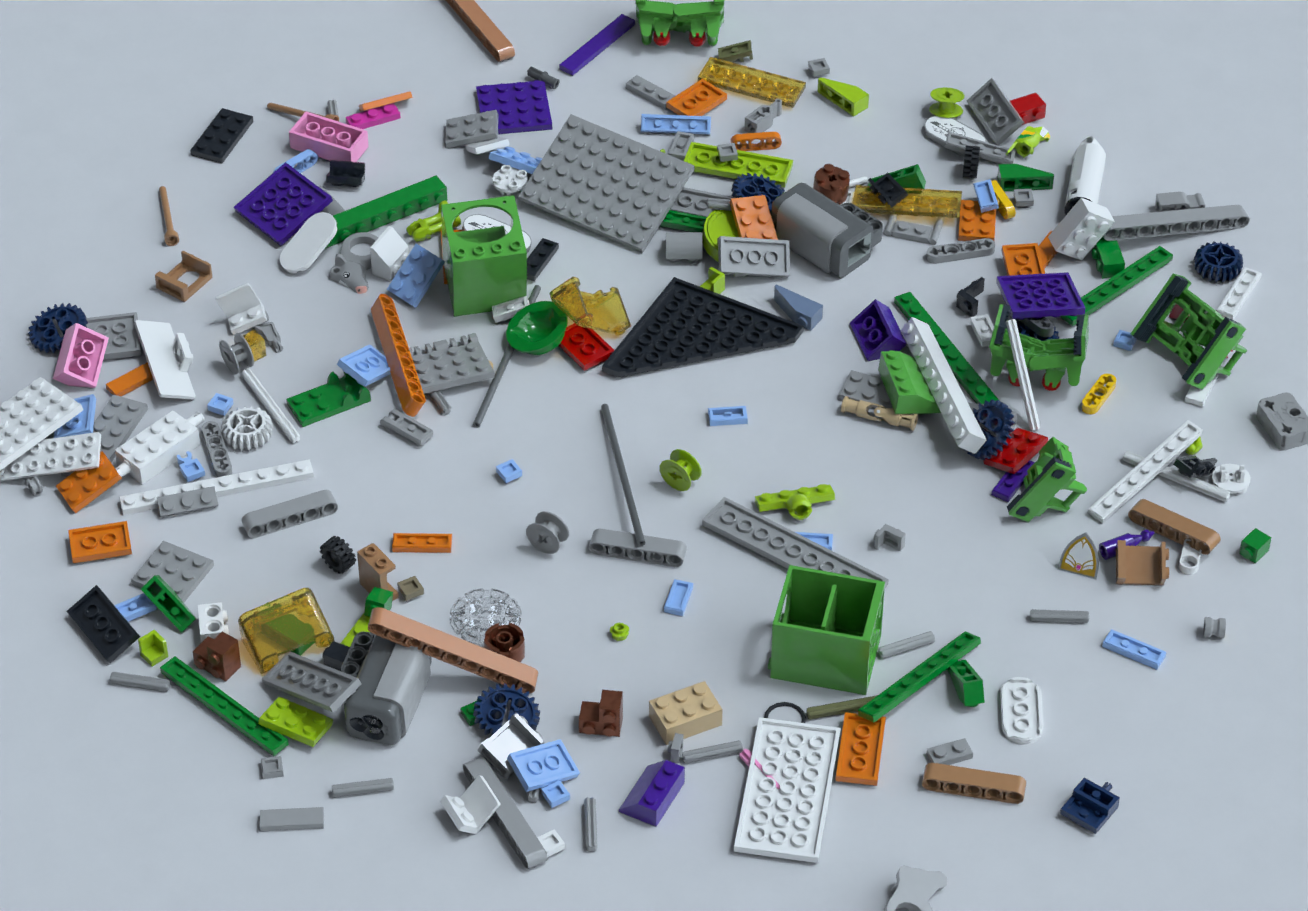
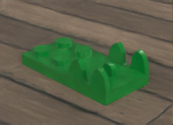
M332 371L327 378L326 384L286 399V402L302 427L371 402V395L366 387L359 384L349 374L344 372V376L339 378Z

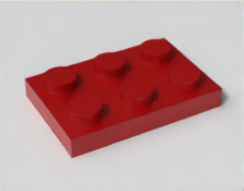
M583 319L566 328L563 340L558 345L584 371L607 360L614 352V349Z
M1017 427L1009 434L1012 438L1006 440L1008 445L1002 446L1003 451L998 450L997 456L992 455L991 459L985 458L983 462L985 465L1015 474L1048 442V437Z

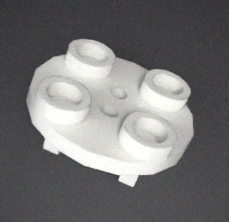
M503 165L492 177L493 186L500 191L501 196H504L505 193L507 196H512V193L520 191L525 187L528 182L527 172L513 168L510 165Z
M1221 464L1213 471V484L1229 491L1230 494H1244L1250 485L1251 477L1244 468V465Z

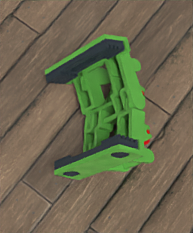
M1173 273L1130 334L1137 340L1150 343L1152 338L1155 337L1176 353L1189 366L1182 379L1188 384L1203 390L1217 373L1230 376V371L1242 354L1247 352L1246 348L1238 344L1244 337L1242 334L1246 328L1239 322L1237 323L1232 319L1222 317L1216 310L1188 290L1192 284L1188 279ZM1176 304L1184 309L1174 324L1164 321ZM1236 350L1225 367L1221 366L1224 359L1228 358L1229 352Z
M1000 304L989 346L992 354L990 373L993 376H999L1007 359L1006 368L1009 372V382L1013 386L1019 387L1018 374L1006 329V321L1008 320L1011 306ZM1077 315V331H1074V338L1041 341L1019 333L1026 367L1029 368V371L1046 370L1042 379V385L1046 390L1054 391L1059 388L1061 378L1065 375L1066 369L1068 383L1071 386L1079 384L1081 367L1086 358L1089 339V315Z

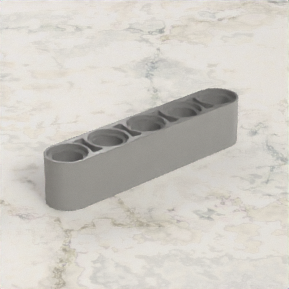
M321 490L249 512L242 517L241 521L250 538H257L332 515L337 511L338 505L331 491Z
M595 529L589 544V550L596 555L679 567L683 564L687 546L682 541L644 535L645 545L639 546L633 533Z

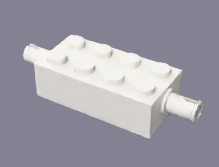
M171 411L115 449L118 466L115 469L121 477L128 474L140 484H145L178 461L177 455H180L182 458L187 455V451L191 452L200 446L199 431L196 426L205 421L204 416L197 411L188 419H184L175 411Z

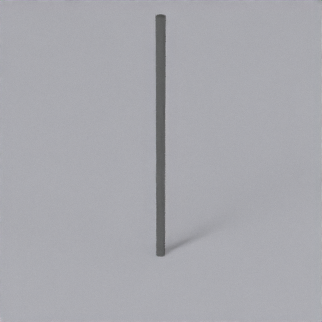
M539 285L534 286L528 299L529 304L536 302L541 290ZM510 344L507 346L494 375L495 378H493L473 422V425L477 428L480 427L514 351Z
M602 404L601 409L636 540L639 546L645 545V539L608 404Z

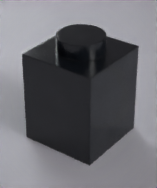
M333 641L323 652L324 665L341 671V666L350 647Z

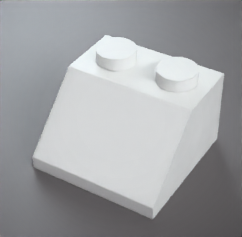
M390 226L370 247L372 275L392 281L409 255L408 245Z

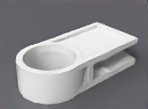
M1186 539L1179 560V569L1182 573L1191 575L1198 571L1202 550L1197 551L1190 547L1186 541L1191 540ZM1192 562L1195 566L1187 567L1183 563Z

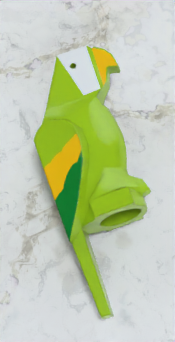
M1027 126L1006 152V155L1013 149H1016L1017 153L1023 158L1029 154L1032 155L1034 152L1033 148L1038 146L1040 141L1046 140L1048 142L1050 139L1049 132L1043 126L1035 128Z

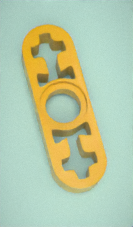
M992 180L991 183L999 206L998 211L1005 220L1015 217L1016 212L1013 203L998 182Z
M1106 373L1099 377L1082 400V411L1084 413L1095 414L1102 407L1116 387V377L1114 375ZM1095 392H1101V393H1103L1104 395H1102V396H1097V395H1095L1094 393H1095Z

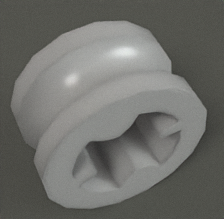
M36 476L32 480H26L27 487L33 496L36 495V492H43L41 483Z

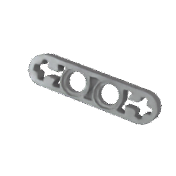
M984 238L932 246L927 249L926 258L928 262L937 264L990 256L995 252V242L992 239ZM971 248L973 249V251H967L965 249ZM948 251H955L956 253L951 254Z
M214 421L205 422L202 425V434L215 475L217 477L232 475L231 461L219 425ZM214 441L220 442L218 445H211V444H210L211 442H214ZM218 454L224 455L222 458H215V457H214V456H216V455H218Z

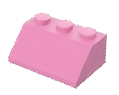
M78 323L66 329L53 379L68 386L95 388L109 338Z

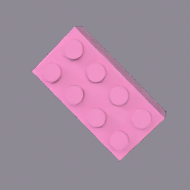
M305 112L289 131L290 148L301 152L310 149L318 157L330 161L357 162L369 147L367 130L309 112Z

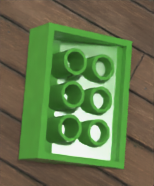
M881 351L878 371L895 414L941 413L915 358L900 351Z

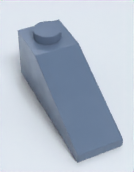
M777 284L774 286V301L793 322L803 325L805 329L812 331L823 319L822 304Z

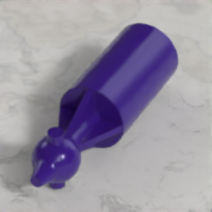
M1146 529L1141 531L1140 535L1126 533L1099 544L1100 554L1105 560L1116 556L1118 540H1126V546H1137L1141 541H1149L1155 532Z

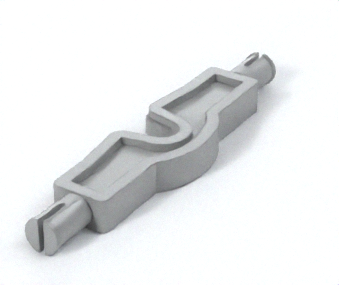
M265 311L266 318H267V321H268V320H269V316H268V313ZM263 322L253 327L258 334L263 335L269 346H274L276 352L283 350V346L280 344V335L273 322Z

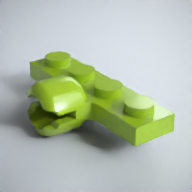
M820 484L817 487L810 488L801 487L791 491L782 490L772 494L763 493L755 496V503L759 512L786 508L790 515L797 520L809 517L812 513L811 504L835 500V493L830 484Z

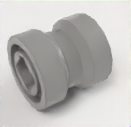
M1211 617L1204 618V637H1211L1212 635L1218 638L1225 637V618H1218L1217 620Z

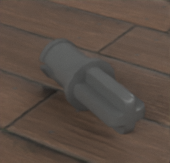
M532 66L527 70L528 76L545 82V85L552 89H556L559 86L560 80L548 75V72H542Z

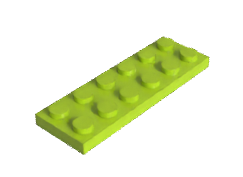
M691 142L684 158L685 162L694 165L695 172L737 179L738 176L741 177L742 174L747 175V173H750L752 176L756 173L759 177L763 174V178L769 177L770 181H776L775 185H781L784 188L793 167V160L741 150H737L738 160L720 162L717 146Z

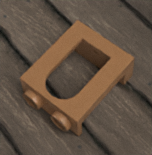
M182 251V261L167 274L161 271L155 274L157 289L186 302L213 277L211 264ZM186 272H197L200 275L199 278L189 287L178 280Z

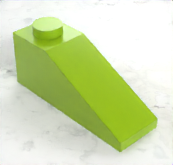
M818 78L817 92L853 117L868 108L869 94L859 87L826 78Z

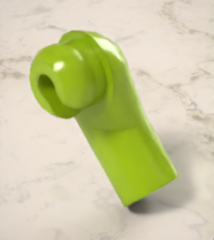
M1201 437L1185 449L1187 454L1194 455L1202 449Z

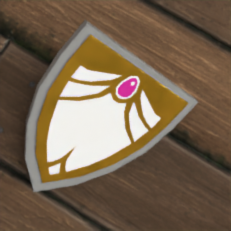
M1085 532L1068 543L1061 555L1058 569L1097 579L1099 570L1098 551L1093 540Z

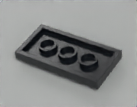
M222 108L191 148V155L223 164L254 122L253 116Z
M97 585L66 611L109 663L114 661L141 637Z

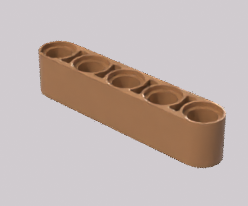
M1140 499L1128 512L1130 520L1135 524L1184 545V541L1190 539L1191 541H1186V543L1197 551L1202 550L1201 553L1204 555H1208L1221 541L1220 535L1215 530L1146 499Z
M928 763L924 769L922 786L927 790L1018 804L1024 800L1026 780L1017 775Z

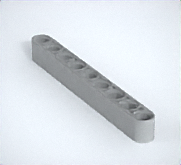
M1241 205L1112 216L1115 222L1103 237L1107 241L1238 229L1247 226L1250 219Z

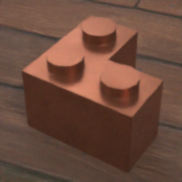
M223 631L215 639L208 636L193 650L194 665L225 682L241 667L238 640Z
M602 689L600 703L582 701L579 715V733L620 737L623 721V691Z

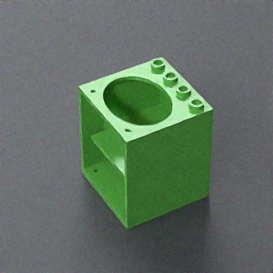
M515 196L442 204V258L445 261L444 269L454 317L492 312V306L527 296V251ZM477 207L497 208L506 212L511 217V230L508 234L505 233L504 226L454 232L452 225L461 213Z
M789 565L772 624V650L768 661V669L771 670L770 678L866 695L882 634L885 582ZM787 594L785 612L782 613L785 597Z

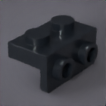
M330 161V171L326 176V183H331L334 186L349 184L350 187H359V185L363 184L365 180L364 162Z
M888 172L876 182L871 178L868 179L871 185L869 187L871 192L875 196L878 194L879 200L884 205L887 203L891 208L908 196L906 190Z
M1196 456L1177 458L1173 465L1178 468L1179 473L1195 478L1212 474L1218 460L1215 458L1200 460Z

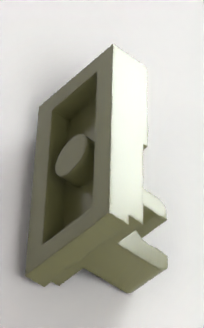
M751 40L718 48L720 64L729 63L740 59V62H744V57L748 56L750 60L753 59Z

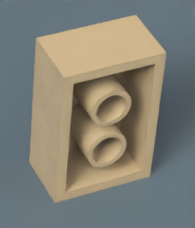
M705 681L649 700V718L666 745H669V741H673L675 733L683 734V739L722 726L723 709Z

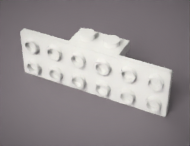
M136 320L134 324L159 396L194 400L196 395L187 373L189 366L193 363V354L190 352L189 343L184 333H177L174 336L170 323Z
M95 432L42 440L0 470V481L98 468L101 434Z

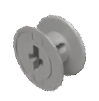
M240 333L234 335L235 344L232 346L225 340L219 341L222 358L228 369L234 374L239 372L238 363L241 361L249 367L254 366L251 348Z
M542 511L535 517V523L528 525L526 528V536L530 543L538 550L547 554H554L558 552L560 542L568 539L569 529L560 517L551 512Z

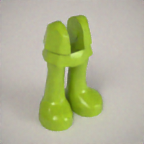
M444 200L439 203L438 213L425 219L419 218L406 228L407 233L416 242L424 241L427 238L430 239L432 234L442 231L441 205L448 204L447 201ZM460 216L454 220L452 228H457L461 225Z

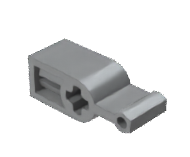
M779 98L775 99V102L771 105H762L745 117L744 131L760 133L769 129L773 125V119L782 114V100Z
M1169 192L1156 194L1155 208L1157 212L1205 208V203L1200 193L1186 195L1184 192Z

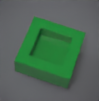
M475 702L460 708L461 714L469 726L477 724L475 723L476 717L473 716Z

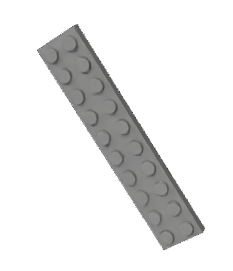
M723 497L702 520L703 526L787 569L789 565L884 581L885 588L888 585L889 579L726 497Z

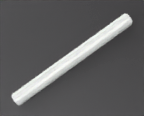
M1015 319L1006 321L1029 427L1031 431L1040 429L1017 323Z
M251 369L243 370V379L290 442H298L300 440L299 433Z
M1128 450L1123 455V461L1135 466L1145 459V457ZM1168 466L1157 474L1223 502H1227L1230 497L1229 491L1200 479L1184 476L1178 470Z

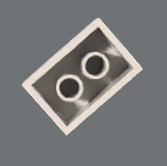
M1080 198L1048 238L1055 251L1082 261L1115 221L1106 207Z

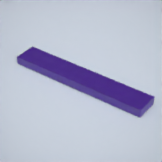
M621 14L559 64V69L573 76L635 25V20Z

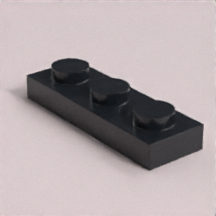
M544 238L541 239L527 258L528 280L535 282L559 249V243Z

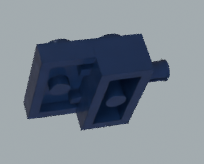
M1084 777L1074 788L1070 799L1061 808L1060 814L1096 834L1118 809L1120 797L1110 792L1113 788L1111 783L1105 782L1101 787Z

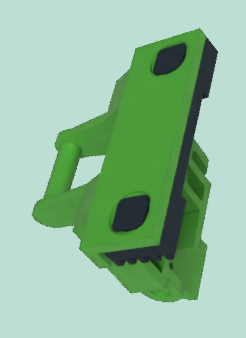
M1052 437L1039 450L1038 460L1027 470L1028 475L1023 479L1025 490L1021 495L1018 494L1007 506L1008 513L1013 517L1030 522L1034 517L1041 516L1048 508L1067 512L1070 509L1069 506L1081 494L1087 491L1084 484L1075 480L1076 469L1073 463L1072 452L1069 451L1067 445ZM1059 490L1073 491L1064 501L1054 497Z

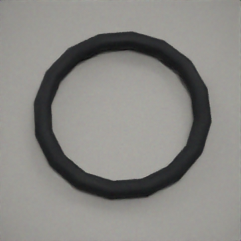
M780 702L770 706L764 715V718H768L769 713L773 709L788 706L796 709L801 714V723H806L804 711L799 706L789 702Z

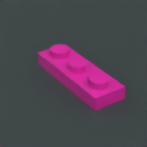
M392 103L347 116L346 123L360 129H366L400 119L401 115L396 105Z

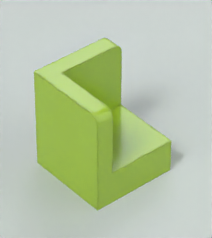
M710 267L708 269V279L700 287L721 294L725 290V274Z
M153 630L138 639L140 656L152 667L169 657L166 640L157 631Z

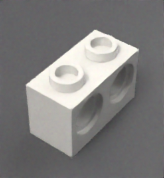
M222 602L198 605L201 642L208 636L215 639L222 631L229 635L228 625H224V622H228L227 610H223Z

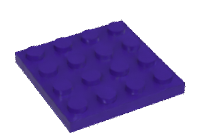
M535 80L476 86L480 113L497 110L498 134L553 130L545 82Z
M285 162L236 204L234 209L243 218L282 246L299 231L311 216L320 213L333 199L328 193Z
M1069 272L997 276L996 283L1005 304L1011 306L1009 313L1012 319L1021 320L1032 317H1060L1085 314V306Z

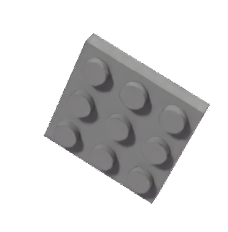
M137 312L87 318V328L109 338L103 360L142 355L140 339L134 324L138 320Z
M162 541L134 575L131 582L132 585L142 588L154 575H159L184 603L213 568L214 561Z

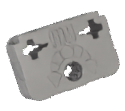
M1285 392L1263 398L1259 401L1256 418L1280 450H1289L1308 444V416L1292 394Z

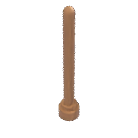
M275 103L267 104V108L270 110L302 117L307 112ZM319 115L339 122L337 115Z
M161 186L159 193L167 230L164 239L168 246H175L179 243V235L173 228L166 188Z

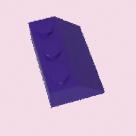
M876 299L850 322L851 328L868 361L880 359L881 351H900L907 345L890 308Z
M668 760L648 765L619 808V812L657 827L685 783V767Z

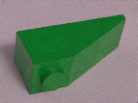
M918 164L889 173L906 190L908 195L919 194L925 190L926 180ZM881 175V176H878V177H874V178H871V179H872L874 182H876L877 180H879V179H880L882 176H884V175ZM868 182V187H867V189H868V191H871V190L869 189V187L871 186L869 182Z
M998 164L997 179L1003 191H1014L1015 189L1050 190L1053 189L1054 174L1019 164Z
M154 575L141 588L145 595L181 632L197 619L174 590L159 575Z
M966 659L959 660L947 668L957 695L964 706L976 707L978 704L985 703L983 680Z

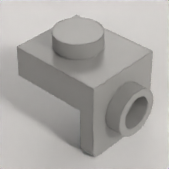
M885 524L874 534V548L878 550L883 544H886L901 551L905 547L906 533Z

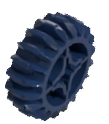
M1213 241L1210 244L1207 242L1206 245H1201L1197 249L1194 256V267L1198 275H1202V278H1208L1209 281L1215 280L1216 283L1217 281L1224 283L1227 280L1230 282L1231 279H1236L1240 275L1243 268V257L1239 249H1235V246H1229L1228 243L1222 244V242L1216 243Z

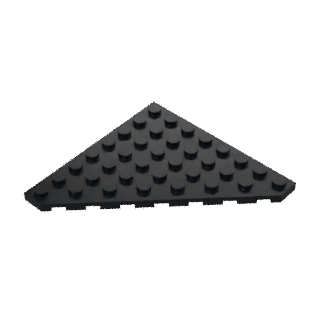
M674 277L602 365V371L619 378L795 343L803 333L804 326Z

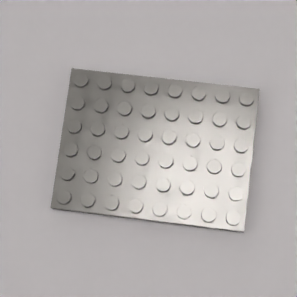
M570 114L518 197L519 200L643 253L695 168L692 164Z

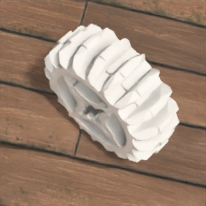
M244 406L243 409L237 407L236 411L231 410L230 414L225 415V419L222 420L221 433L228 446H233L234 449L240 447L241 451L247 448L250 451V448L254 447L257 449L258 445L264 446L265 442H269V438L272 437L273 423H271L270 415H267L266 411H261L260 407L254 409L253 406L250 408Z

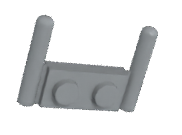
M898 207L892 209L884 235H893L892 237L926 244L929 242L932 245L937 243L945 220L944 216H938L935 227L932 229L929 226L897 220L896 222L900 210Z

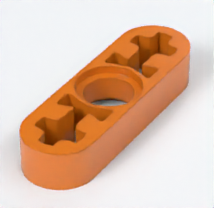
M778 132L736 134L730 139L731 143H735L736 150L741 151L777 149L782 144L781 136ZM755 139L760 140L758 144L751 143Z

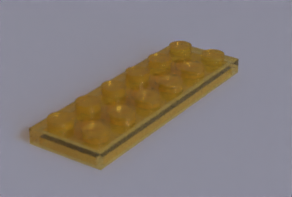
M714 57L709 58L698 75V81L703 78L717 88L769 102H775V99L779 98L782 100V105L794 108L806 88V82Z
M855 186L853 204L867 213L960 218L962 191L904 188L908 196L891 208L887 203L884 205L879 200L878 194L875 196L871 192L870 186Z

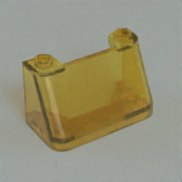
M571 277L549 293L551 301L578 326L615 335H621L631 327L622 298L616 287H611L610 292L607 293L599 290L591 294L580 291L578 287L581 285L579 278Z
M310 588L299 589L249 610L238 619L241 640L261 674L270 671L278 663V656L313 641L319 648L328 647L335 641L316 597Z

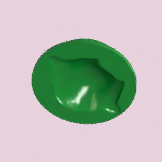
M539 301L522 308L510 320L506 330V337L510 346L519 352L530 355H541L550 352L563 340L568 324L567 313L560 304L552 301Z

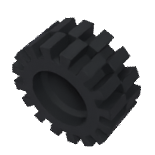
M966 145L963 177L977 178L980 147Z
M333 536L320 546V554H322V559H325V564H329L330 569L333 568L334 572L343 574L355 564L356 558L354 557L356 556L352 553L353 549L348 547L349 544L344 543V539L340 540L339 536Z

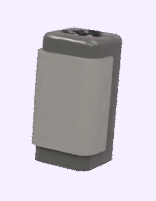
M798 183L777 197L772 203L771 217L778 240H789V246L792 251L828 274L834 273L840 278L847 276L869 260L872 247L882 240L883 224L881 221L852 203H844L842 205L835 203L806 183Z
M363 631L355 635L341 666V672L358 678L362 683L356 689V692L347 698L344 704L346 730L350 736L357 739L395 745L401 737L403 738L406 735L431 675L430 666L432 658L422 652L423 648L418 650V647L414 646L405 647L371 632Z

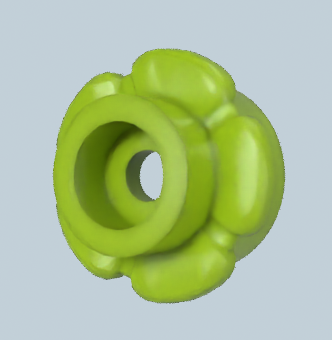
M619 622L610 627V633H612L614 640L623 641L627 638L629 634L628 625Z

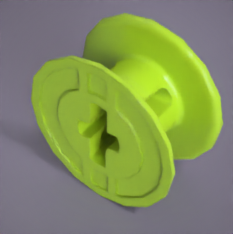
M948 87L936 88L931 91L930 96L932 99L938 101L929 107V111L933 115L943 118H954L963 114L962 107L955 104L964 99L965 95L962 91Z
M681 449L673 450L670 454V460H664L659 465L662 478L668 485L678 491L689 490L691 480H698L702 475L700 464L695 457Z

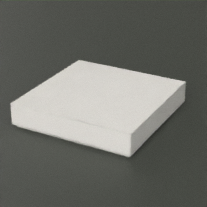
M498 136L497 139L476 142L465 146L468 152L478 155L509 146V141L507 138Z

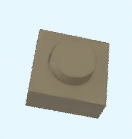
M416 576L397 583L398 589L406 601L424 594V588Z

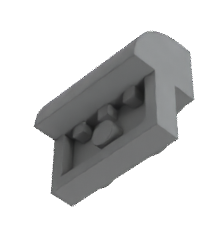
M666 232V259L671 261H679L680 259L697 261L702 259V232Z

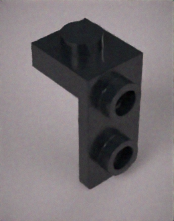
M983 277L973 281L969 286L957 293L956 307L971 317L977 315L978 300L975 297L984 291L985 279Z

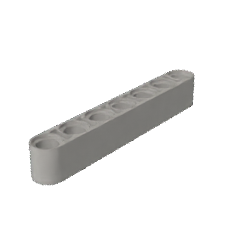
M481 756L464 763L463 771L470 784L473 783L478 775L483 776L499 800L500 806L492 814V817L525 868L529 869L547 861L544 847L486 759Z

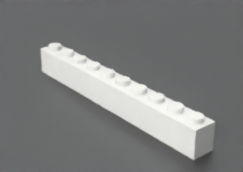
M911 317L903 326L901 332L957 446L975 454L986 442V438L931 328L927 323Z

